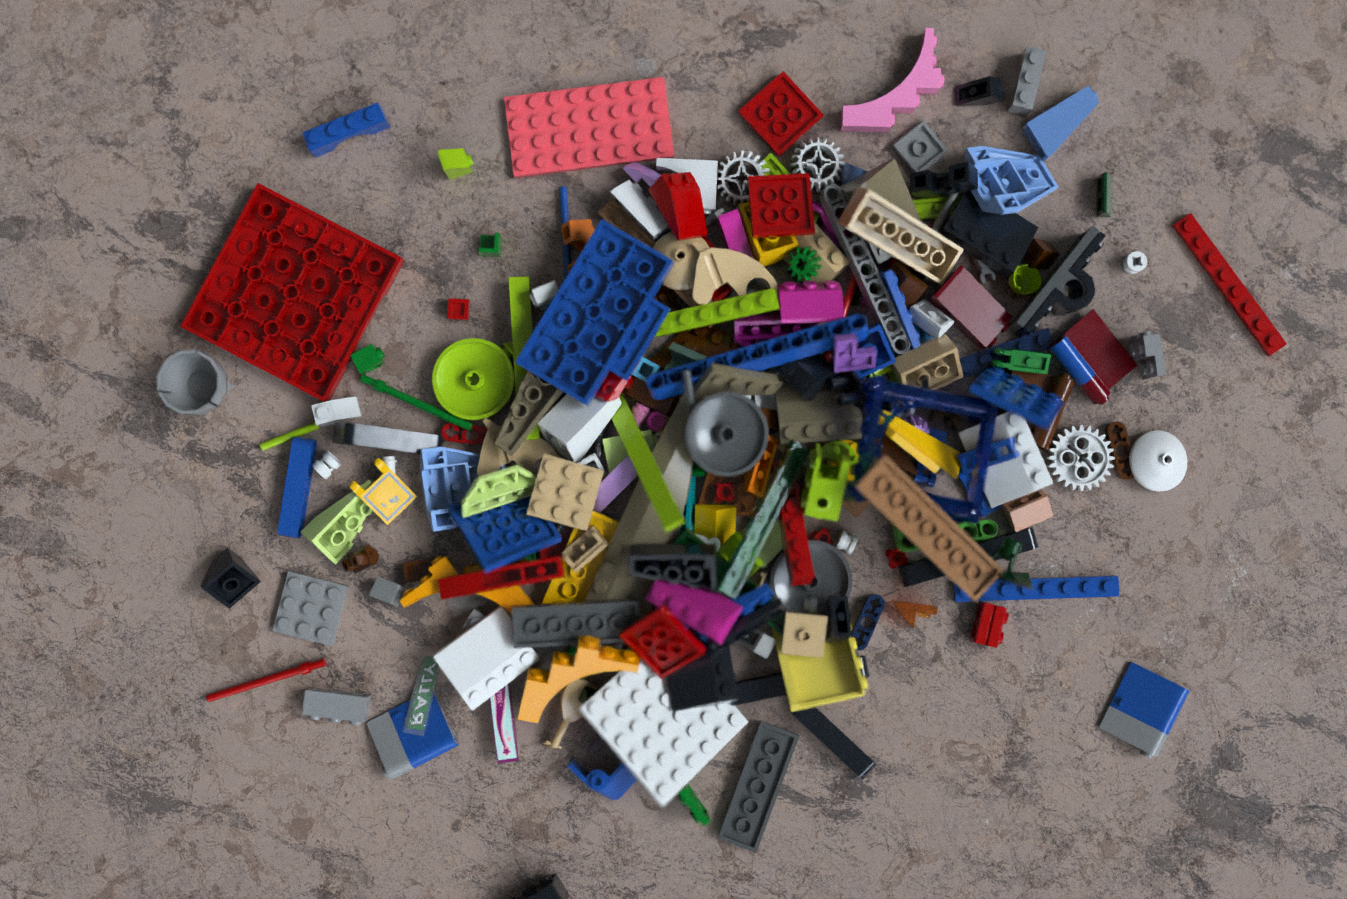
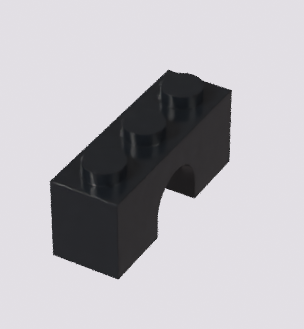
M970 162L949 165V172L934 173L931 170L910 173V190L918 199H928L978 189V169Z

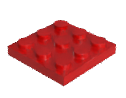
M784 71L738 111V114L778 157L824 117V114Z
M810 173L748 176L752 238L815 234Z
M663 604L621 630L618 635L660 679L700 657L706 650Z

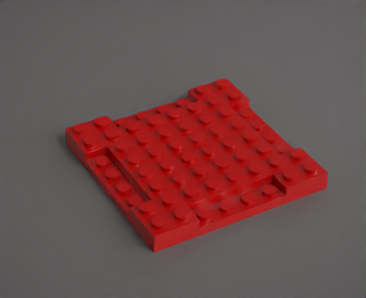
M257 183L180 327L323 402L330 401L348 368L346 366L351 358L350 355L354 353L382 298L389 292L405 260Z

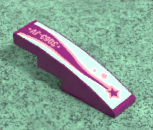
M509 682L489 697L498 764L519 761L516 723Z

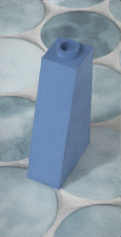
M1088 85L1027 122L1021 128L1043 162L1060 147L1098 105V96Z

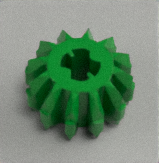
M800 246L797 247L796 251L790 252L792 258H788L786 261L791 263V266L787 267V270H793L791 277L798 276V281H803L804 278L810 281L812 276H818L816 269H821L822 266L817 264V261H820L822 258L815 257L817 250L811 251L810 246H806L804 249ZM806 261L807 265L803 267L802 262Z

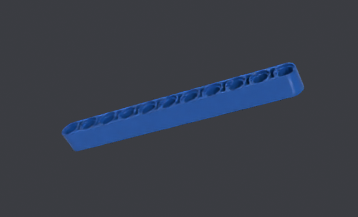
M861 314L851 315L650 375L646 380V385L653 399L662 400L685 392L682 370L690 369L692 385L694 387L711 363L761 371L786 362H792L834 349V336L855 334L857 342H860L868 336L867 319Z

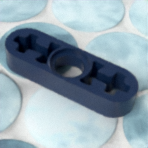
M871 594L866 598L853 627L852 637L858 638L861 632L857 631L858 627L868 632L867 636L863 633L861 639L864 643L857 646V649H855L857 651L864 650L867 647L884 609L885 601L880 595ZM878 598L880 606H875L873 610L874 613H877L876 616L865 613L866 609L870 611L872 608L870 600ZM865 616H869L872 619V625L869 628H864L861 625V620Z

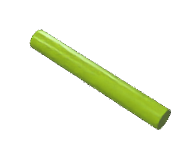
M316 422L310 423L262 442L260 447L263 451L290 441L295 436L300 437L320 429V426H317Z

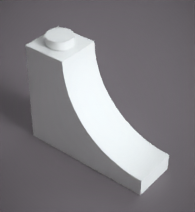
M657 158L656 171L669 174L691 172L701 191L705 216L715 212L718 161Z

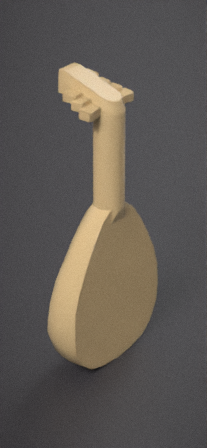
M580 678L562 688L560 696L562 721L552 741L544 740L542 742L544 747L550 749L562 748L559 743L571 722L583 716L578 710L583 705L578 698L585 686L598 691L594 684Z

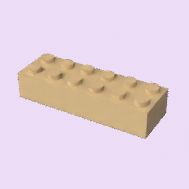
M860 186L857 187L837 224L940 285L944 284L964 250L874 192Z

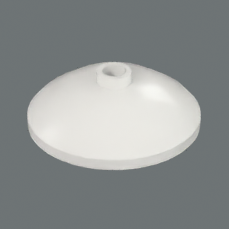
M1155 430L1144 433L1134 442L1130 451L1129 464L1134 478L1144 488L1157 492L1167 491L1176 487L1184 478L1187 470V455L1182 443L1174 435L1166 431Z

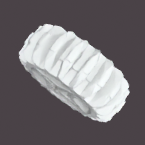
M819 137L815 138V143L810 138L807 139V145L801 142L800 148H795L794 152L797 155H792L791 160L794 162L790 164V168L795 169L791 174H804L803 169L813 173L814 179L810 177L811 191L813 187H816L817 193L820 192L821 187L824 189L828 185H835L834 181L839 182L841 180L839 175L842 174V167L845 166V162L840 161L844 158V155L837 154L840 151V147L833 149L834 141L828 145L826 144L827 138H824L821 143ZM814 151L812 159L801 162L805 154ZM821 151L829 155L831 159H825ZM816 159L818 164L821 165L819 171L817 166L815 165ZM834 168L830 176L821 179L823 171Z
M741 150L740 157L737 152H733L734 159L727 155L725 158L728 163L720 162L724 169H717L718 173H722L721 177H717V181H722V184L717 185V189L724 188L720 195L725 196L728 194L727 202L734 198L733 205H737L739 200L740 204L746 203V200L749 202V194L746 195V191H748L747 180L741 184L742 181L734 178L741 177L743 173L747 177L763 176L764 173L770 171L769 168L762 169L766 162L763 160L758 163L759 155L753 158V152L749 151L746 157L745 151ZM746 161L754 165L758 175H751L748 172ZM740 162L737 173L728 176L730 169ZM728 182H735L738 185L740 195L731 190Z

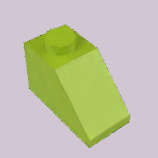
M464 148L441 149L437 151L443 170L450 180L473 172L471 168L474 165L470 153L466 154Z

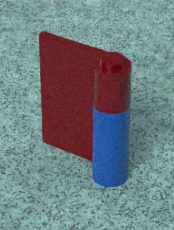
M1091 309L1049 346L1052 353L1094 405H1102L1107 402L1110 394L1109 389L1138 366L1094 309Z

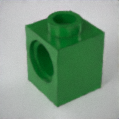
M373 344L350 355L358 372L362 375L385 364L383 360L385 358L384 352L380 347L377 348Z

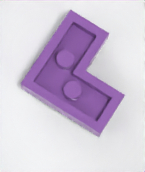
M855 334L834 336V373L875 368L877 354L875 347L856 349L857 337Z

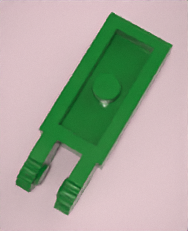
M994 348V353L1008 355L1007 362L992 360V366L1015 371L1039 374L1048 373L1050 353L1012 348L1010 350Z

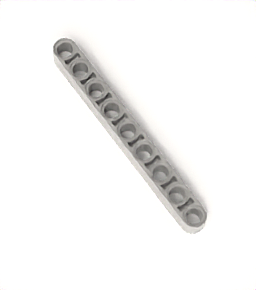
M834 184L828 185L821 191L819 196L826 216L844 255L850 261V269L874 322L881 325L893 355L904 354L910 348L908 336L864 239L852 232L851 238L846 237L843 232L845 228L837 224L839 218L836 217L835 210H840L843 213L848 204L839 186ZM827 191H831L834 194V200H830L827 197ZM853 247H856V248L859 249V251H860V256H859V257L855 256V255L852 253V248H853ZM861 266L867 267V276L861 273ZM870 284L876 287V295L870 292ZM879 303L885 306L884 313L879 312ZM887 322L893 324V332L887 330ZM896 340L902 344L901 351L895 348Z

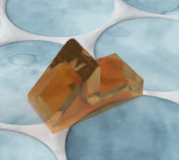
M893 600L894 607L913 629L916 613H918V617L924 618L937 615L938 607Z

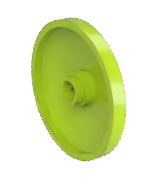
M479 338L463 339L447 347L438 357L432 374L433 390L439 403L449 413L465 420H483L499 413L509 402L515 387L514 368L509 357L494 343Z

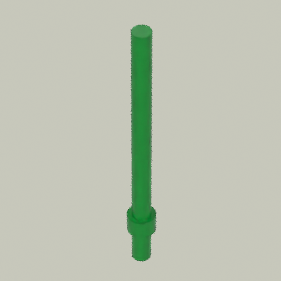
M364 374L360 378V382L373 387V390L379 393L384 392L465 430L470 431L472 428V423L390 387L380 379L375 380Z

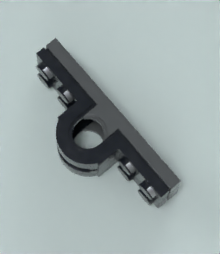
M1094 226L1081 233L1041 283L1038 292L1033 293L1011 321L1008 329L1015 332L1014 334L1018 337L1025 334L1028 336L1031 332L1034 333L1041 323L1038 321L1046 317L1050 312L1056 316H1065L1090 304L1095 295V284L1093 278L1083 269L1090 263L1091 259L1089 257L1094 252L1097 253L1104 245L1102 240L1106 235L1099 232ZM1065 285L1072 290L1073 299L1064 295Z

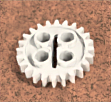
M1078 425L1077 430L1074 426H1070L1069 431L1067 429L1062 430L1063 436L1060 434L1055 435L1058 441L1051 442L1054 448H1049L1048 452L1052 453V456H1048L1046 459L1052 460V463L1047 465V467L1054 468L1050 475H1058L1055 481L1060 482L1063 480L1062 487H1067L1070 484V490H1075L1076 486L1078 491H1083L1084 486L1086 490H1091V484L1094 487H1099L1098 481L1106 482L1103 475H1111L1107 469L1114 468L1109 463V460L1115 459V457L1109 456V453L1114 451V449L1107 448L1111 442H1104L1103 439L1106 435L1098 436V429L1091 432V426H1086L1085 430L1083 425ZM1079 438L1082 439L1084 442V447L1082 449L1078 448L1077 446V440ZM1064 453H1067L1070 457L1067 464L1062 460ZM1093 453H1096L1098 456L1096 464L1091 460ZM1078 455H1083L1081 458L1083 462L1078 461L1080 458ZM1079 467H1081L1084 470V476L1082 478L1078 477L1077 475V469Z

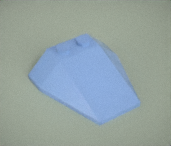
M987 146L965 149V162H970L978 169V189L971 190L983 212L996 214L1016 213L1058 188L1057 183L1039 155Z
M446 447L421 449L420 476L426 514L433 532L458 527L448 511V506L462 501L472 482L479 477L477 467L480 454ZM506 464L501 466L498 471L506 469Z

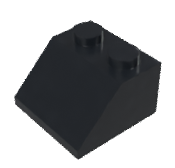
M820 353L792 362H786L775 369L802 397L809 401H812L825 387L827 378H833L836 375L833 365Z

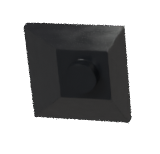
M227 547L211 561L201 583V589L230 609L261 581L244 560Z

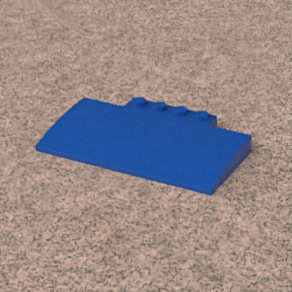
M601 219L515 363L586 406L590 405L609 371L628 381L671 310L656 301L654 297L674 266L673 260Z

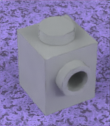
M377 576L369 596L398 608L399 603H401L399 600L403 598L402 594L406 589L399 584Z

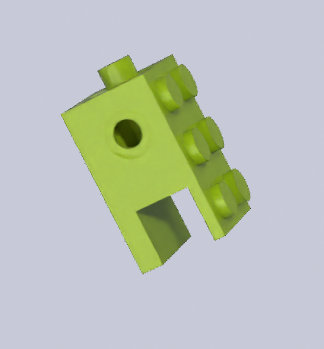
M816 443L815 449L810 450L809 469H806L805 488L803 487L801 492V507L804 508V515L811 516L815 519L838 521L851 464L849 449L840 447L837 465L831 466L820 464V443Z

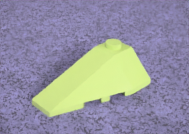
M368 480L360 486L365 490L372 482ZM352 491L317 515L301 533L336 565L350 551L357 532H361L363 528L361 525L366 516L371 514L372 509Z

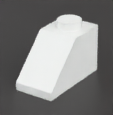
M357 397L335 399L311 405L316 425L321 427L362 416Z

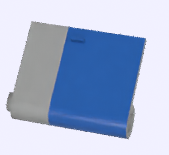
M1131 662L1099 728L1141 749L1140 754L1150 759L1153 756L1158 757L1190 691Z
M434 689L432 690L422 731L408 728L415 698L367 722L383 763L382 771L386 778L390 777L393 780L460 745L455 731L448 725Z

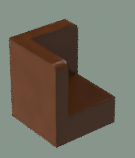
M1033 238L1024 258L1032 267L1049 269L1060 253L1048 241Z

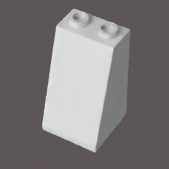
M566 394L537 424L546 442L555 451L569 461L578 463L622 403L619 397L614 401L606 402L594 396L590 405L586 406Z

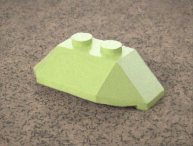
M515 465L476 478L461 502L462 517L465 518L532 496L537 476L519 465Z

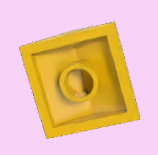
M695 504L694 534L703 535L707 540L717 538L720 540L721 547L735 533L736 505Z

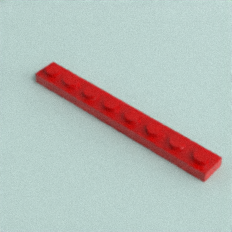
M1189 213L1172 225L1267 357L1284 347L1287 343L1192 213Z

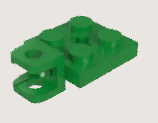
M687 783L678 792V798L684 807L686 805L689 806L690 815L697 824L700 822L704 827L710 822L709 812Z

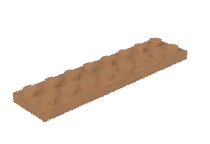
M882 455L854 485L974 602L1000 576V571L1004 572L886 455Z

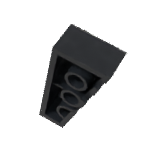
M632 544L629 553L630 575L653 580L663 579L671 584L677 585V583L690 585V588L708 589L709 592L716 593L718 582L716 544Z

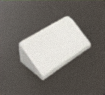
M925 299L910 307L909 311L913 317L912 322L936 340L954 324L951 318Z

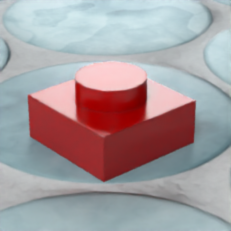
M448 298L447 319L469 321L470 300Z

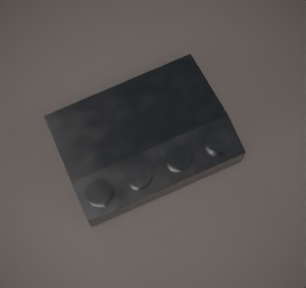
M970 190L964 192L939 234L963 248V251L1008 278L1014 273L1024 257L1039 227L1017 213L996 214L983 212Z
M690 626L689 632L706 650L700 657L667 675L673 712L728 704L739 700L729 646L714 654L709 643L702 640L697 631Z

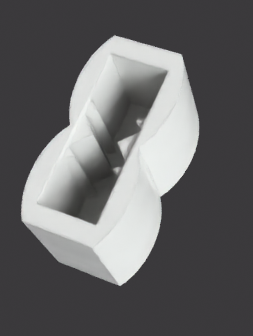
M555 280L532 288L533 293L529 295L535 308H540L541 311L547 309L559 288Z

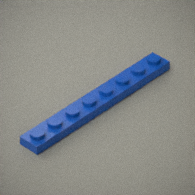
M1118 576L1030 578L1033 589L1013 584L1006 579H997L977 601L1119 597ZM953 582L954 602L973 601Z

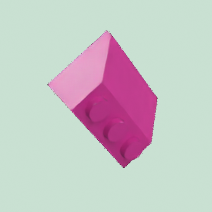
M827 280L824 283L806 281L801 284H795L794 282L778 284V302L780 306L778 311L781 323L831 322L844 318L840 282Z

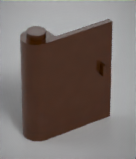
M1011 370V376L1017 375L1023 379V382L1029 385H1038L1042 388L1043 392L1056 394L1064 401L1061 410L1047 430L1026 420L1038 449L1048 451L1075 382L1071 380L1072 377L1064 373L1053 376L1048 373L1039 374ZM997 406L993 418L1008 412V410Z

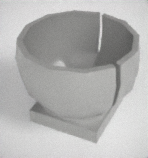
M202 350L178 351L164 361L157 374V391H159L158 394L167 407L184 416L207 415L210 411L221 405L225 395L234 386L227 379V374L220 362Z

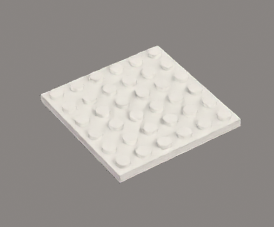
M640 657L637 672L619 671L578 709L660 807H663L748 723L746 718L731 703L673 712L667 676L660 679Z

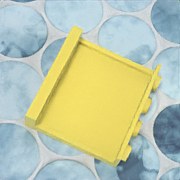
M772 628L773 639L777 640L775 648L791 712L865 696V689L868 688L866 677L862 676L860 672L863 666L860 656L856 657L855 649H857L855 637L840 643L825 642L823 658L781 654L782 635Z

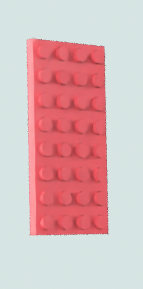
M664 77L504 97L514 178L623 165L632 162L655 161L657 158H674Z

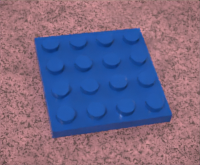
M989 366L972 383L969 392L1046 430L1064 404V401L1058 395L1053 393L1047 394L1038 385H1029L1023 382L1021 377L1017 375L1011 376L1005 373L1004 369L996 366Z
M531 496L465 518L461 515L462 501L448 506L449 513L485 573L561 542V536L551 521L527 514Z

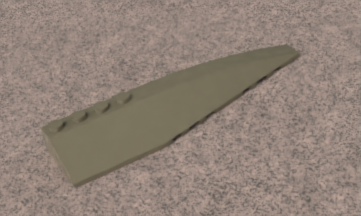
M685 392L652 452L682 516L684 505L687 502L692 476L691 469L694 461L688 453L684 438L685 424L689 416ZM706 394L694 396L695 405L707 397ZM639 479L584 600V602L638 599L639 619L655 608V605L645 598L656 580L630 575L629 553L632 544H673L679 537L681 526L680 524L667 532L665 531L641 479Z

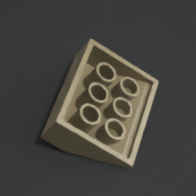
M895 158L840 187L847 204L857 187L860 186L869 189L921 222ZM865 241L872 259L877 264L892 257Z
M783 383L775 393L779 445L864 438L862 412L857 407H854L853 404L842 407L836 404L835 397L838 393H843L842 389L829 391L825 385L814 399L809 401L802 397L789 383Z

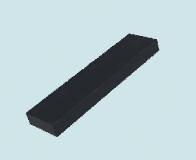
M779 597L733 624L722 644L711 638L708 639L707 642L714 654L785 613L787 610L784 603Z

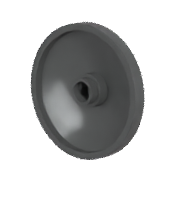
M734 392L712 394L698 402L687 418L684 431L686 448L694 462L711 474L718 476L742 474L754 467L766 450L768 443L766 418L758 405L744 395Z
M808 539L815 575L811 584L790 586L784 550L780 552L772 565L769 584L775 593L773 599L776 600L780 597L787 611L822 615L828 596H848L849 599L852 590V572L848 561L838 549L826 542Z

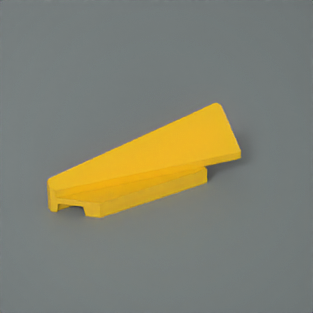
M882 410L872 421L887 436L934 474L942 468L954 479L958 477L961 464L957 455L961 454V452L886 410Z

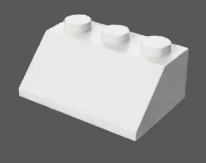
M628 180L611 191L612 199L655 242L670 229L664 216L656 208V202L651 197L646 198L642 194L643 189L638 183L635 182L633 184Z

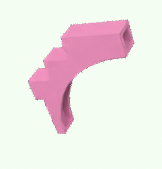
M925 28L916 64L900 85L874 101L842 107L840 111V131L888 133L891 126L895 124V114L892 113H913L916 107H919V94H937L943 88L944 75H941V68H933L936 67L937 60L936 55H933V48H936L937 35H934V28Z

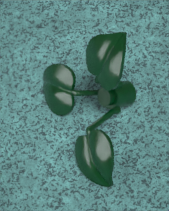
M1006 537L1003 546H998L990 557L994 559L1001 553L1000 558L1008 561L1009 564L1007 571H1000V576L1013 584L1033 589L1029 573L1012 572L1014 561L1022 543Z

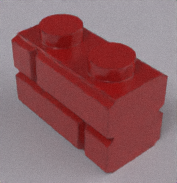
M979 601L970 641L998 648V644H1002L1004 633L1001 632L1003 624H1006L1009 618V613L1006 612L1007 608Z

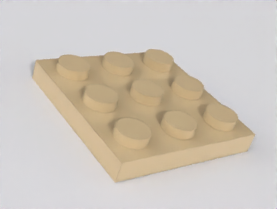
M543 454L527 514L587 531L604 470Z

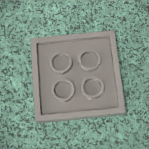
M288 571L272 631L334 646L349 586Z

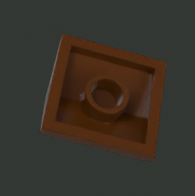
M895 261L890 270L896 274L899 291H902L904 294L905 306L907 310H910V307L917 302L928 286L901 263Z

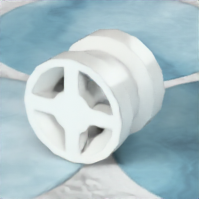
M1139 251L1132 252L1124 257L1122 261L1124 271L1129 274L1138 273L1147 265V257Z
M842 530L835 548L838 550L843 549L847 554L851 555L858 541V536H851L847 531Z

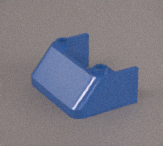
M573 758L567 766L588 787L610 800L621 798L637 780L623 762L610 776L601 769H595L588 773Z

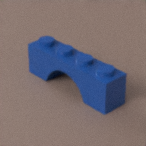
M377 102L305 131L302 134L309 151L315 157H319L334 151L338 144L351 137L364 134L373 135L390 128L383 108Z

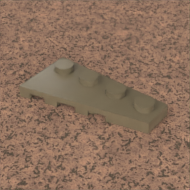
M711 363L693 387L694 396L704 394L710 396L720 392H734L741 395H774L784 383V380L780 375Z

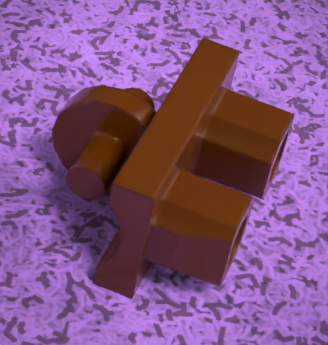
M369 544L348 554V558L342 560L341 563L345 572L353 570L354 573H358L376 565L379 555L377 550L371 548Z

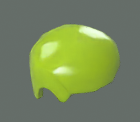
M1027 264L1019 265L1014 273L1009 276V286L1014 293L1026 296L1038 292L1041 287L1042 278L1038 269L1029 268Z

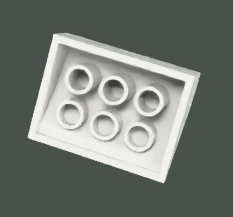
M1008 411L958 433L966 452L1014 436V445L1016 450H1019L1020 457L975 471L990 508L1053 484L1024 418ZM1006 446L1001 447L1002 454H1007Z
M501 605L432 655L471 710H474L540 660L532 647L514 648L513 623Z

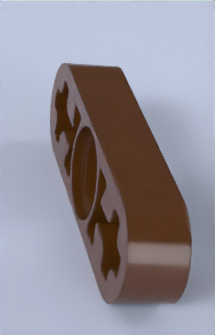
M1119 421L1111 422L1105 428V435L1107 441L1111 442L1108 445L1109 449H1114L1110 454L1115 457L1112 460L1115 473L1120 479H1131L1134 477L1131 469L1127 472V475L1121 472L1124 469V464L1126 468H1130L1129 456L1131 446L1126 427ZM1114 425L1115 428L1120 429V432L1117 433V436L1116 434H1112L1111 430L1114 429ZM1117 437L1118 439H1123L1120 442H1113V440H1117ZM1118 445H1123L1126 449V453L1122 457L1116 454V447ZM1127 458H1128V461H1124V463H1123V462H1120V463L1118 462V460H1123V459H1127Z

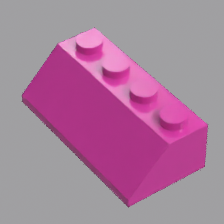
M663 579L655 581L645 598L657 607L663 604L677 619L720 644L724 641L743 608L717 592H709L708 589L690 588V585L677 583V585L671 584Z

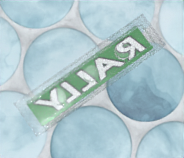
M422 651L403 728L404 733L424 736L440 672V666L432 656L435 652Z

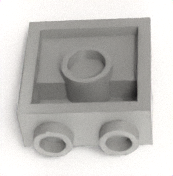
M1152 331L1132 336L1128 352L1134 361L1141 360L1139 371L1143 375V379H1153L1166 375L1160 334L1152 335Z

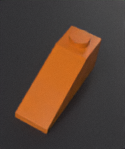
M768 435L767 447L762 458L754 467L744 472L745 491L759 498L764 496L779 440Z

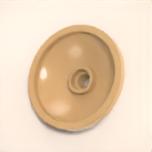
M669 232L656 242L653 249L674 262V266L662 285L678 291L693 289L695 265L699 256V252L693 244L696 241L709 248L702 237L677 241L673 232ZM682 253L685 255V257L679 259L677 255Z

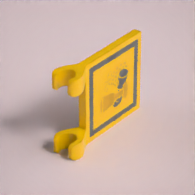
M376 458L373 464L382 474L365 490L355 481H352L349 487L388 525L417 496L380 458Z

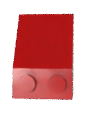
M691 172L662 174L648 190L677 241L706 237L708 232L701 191Z

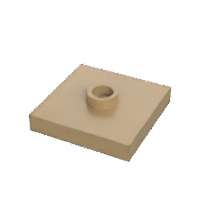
M786 611L781 654L823 658L828 616Z

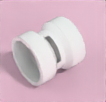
M329 451L323 454L322 459L316 460L312 464L313 468L325 479L331 476V472L334 469H338L342 465Z

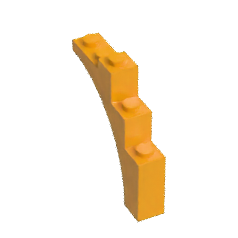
M439 556L431 562L433 566L429 568V571L433 576L427 575L419 581L420 586L415 589L411 587L402 594L403 598L399 601L403 607H409L422 598L440 593L438 579L461 575L449 557L445 556L442 558V556ZM472 563L462 571L464 574L483 571L480 564L474 566ZM521 586L477 593L497 602L511 614L512 606L534 604Z
M579 635L574 655L554 651L549 671L539 668H528L517 720L538 723L542 711L550 699L575 680L607 671L637 672L639 656L630 650L625 651L609 646H600L599 638Z

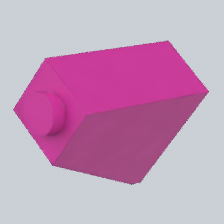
M738 209L718 216L717 227L725 248L743 253L754 259Z

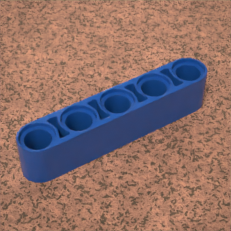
M295 436L292 440L278 524L279 536L299 539L302 536L301 531L304 529L313 472L312 464L315 460L317 447L315 439Z

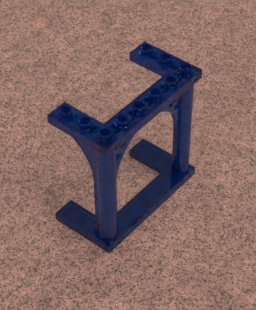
M879 375L863 379L861 384L867 398L863 407V412L866 413L865 420L860 425L862 437L861 442H858L856 447L858 459L852 469L854 480H847L842 501L870 502L854 485L872 467L870 466L873 462L871 458L875 457L878 461L882 456L881 443L884 432L896 416L912 408L936 409L969 416L968 421L981 423L967 501L925 494L948 517H951L952 521L978 524L998 405L986 399L885 380L886 377ZM894 399H897L898 403L904 402L903 406L898 408V404ZM883 401H888L892 405L893 412L891 415L883 412L881 408ZM879 415L884 418L882 425L878 424L880 421ZM875 438L879 440L877 444L874 443Z

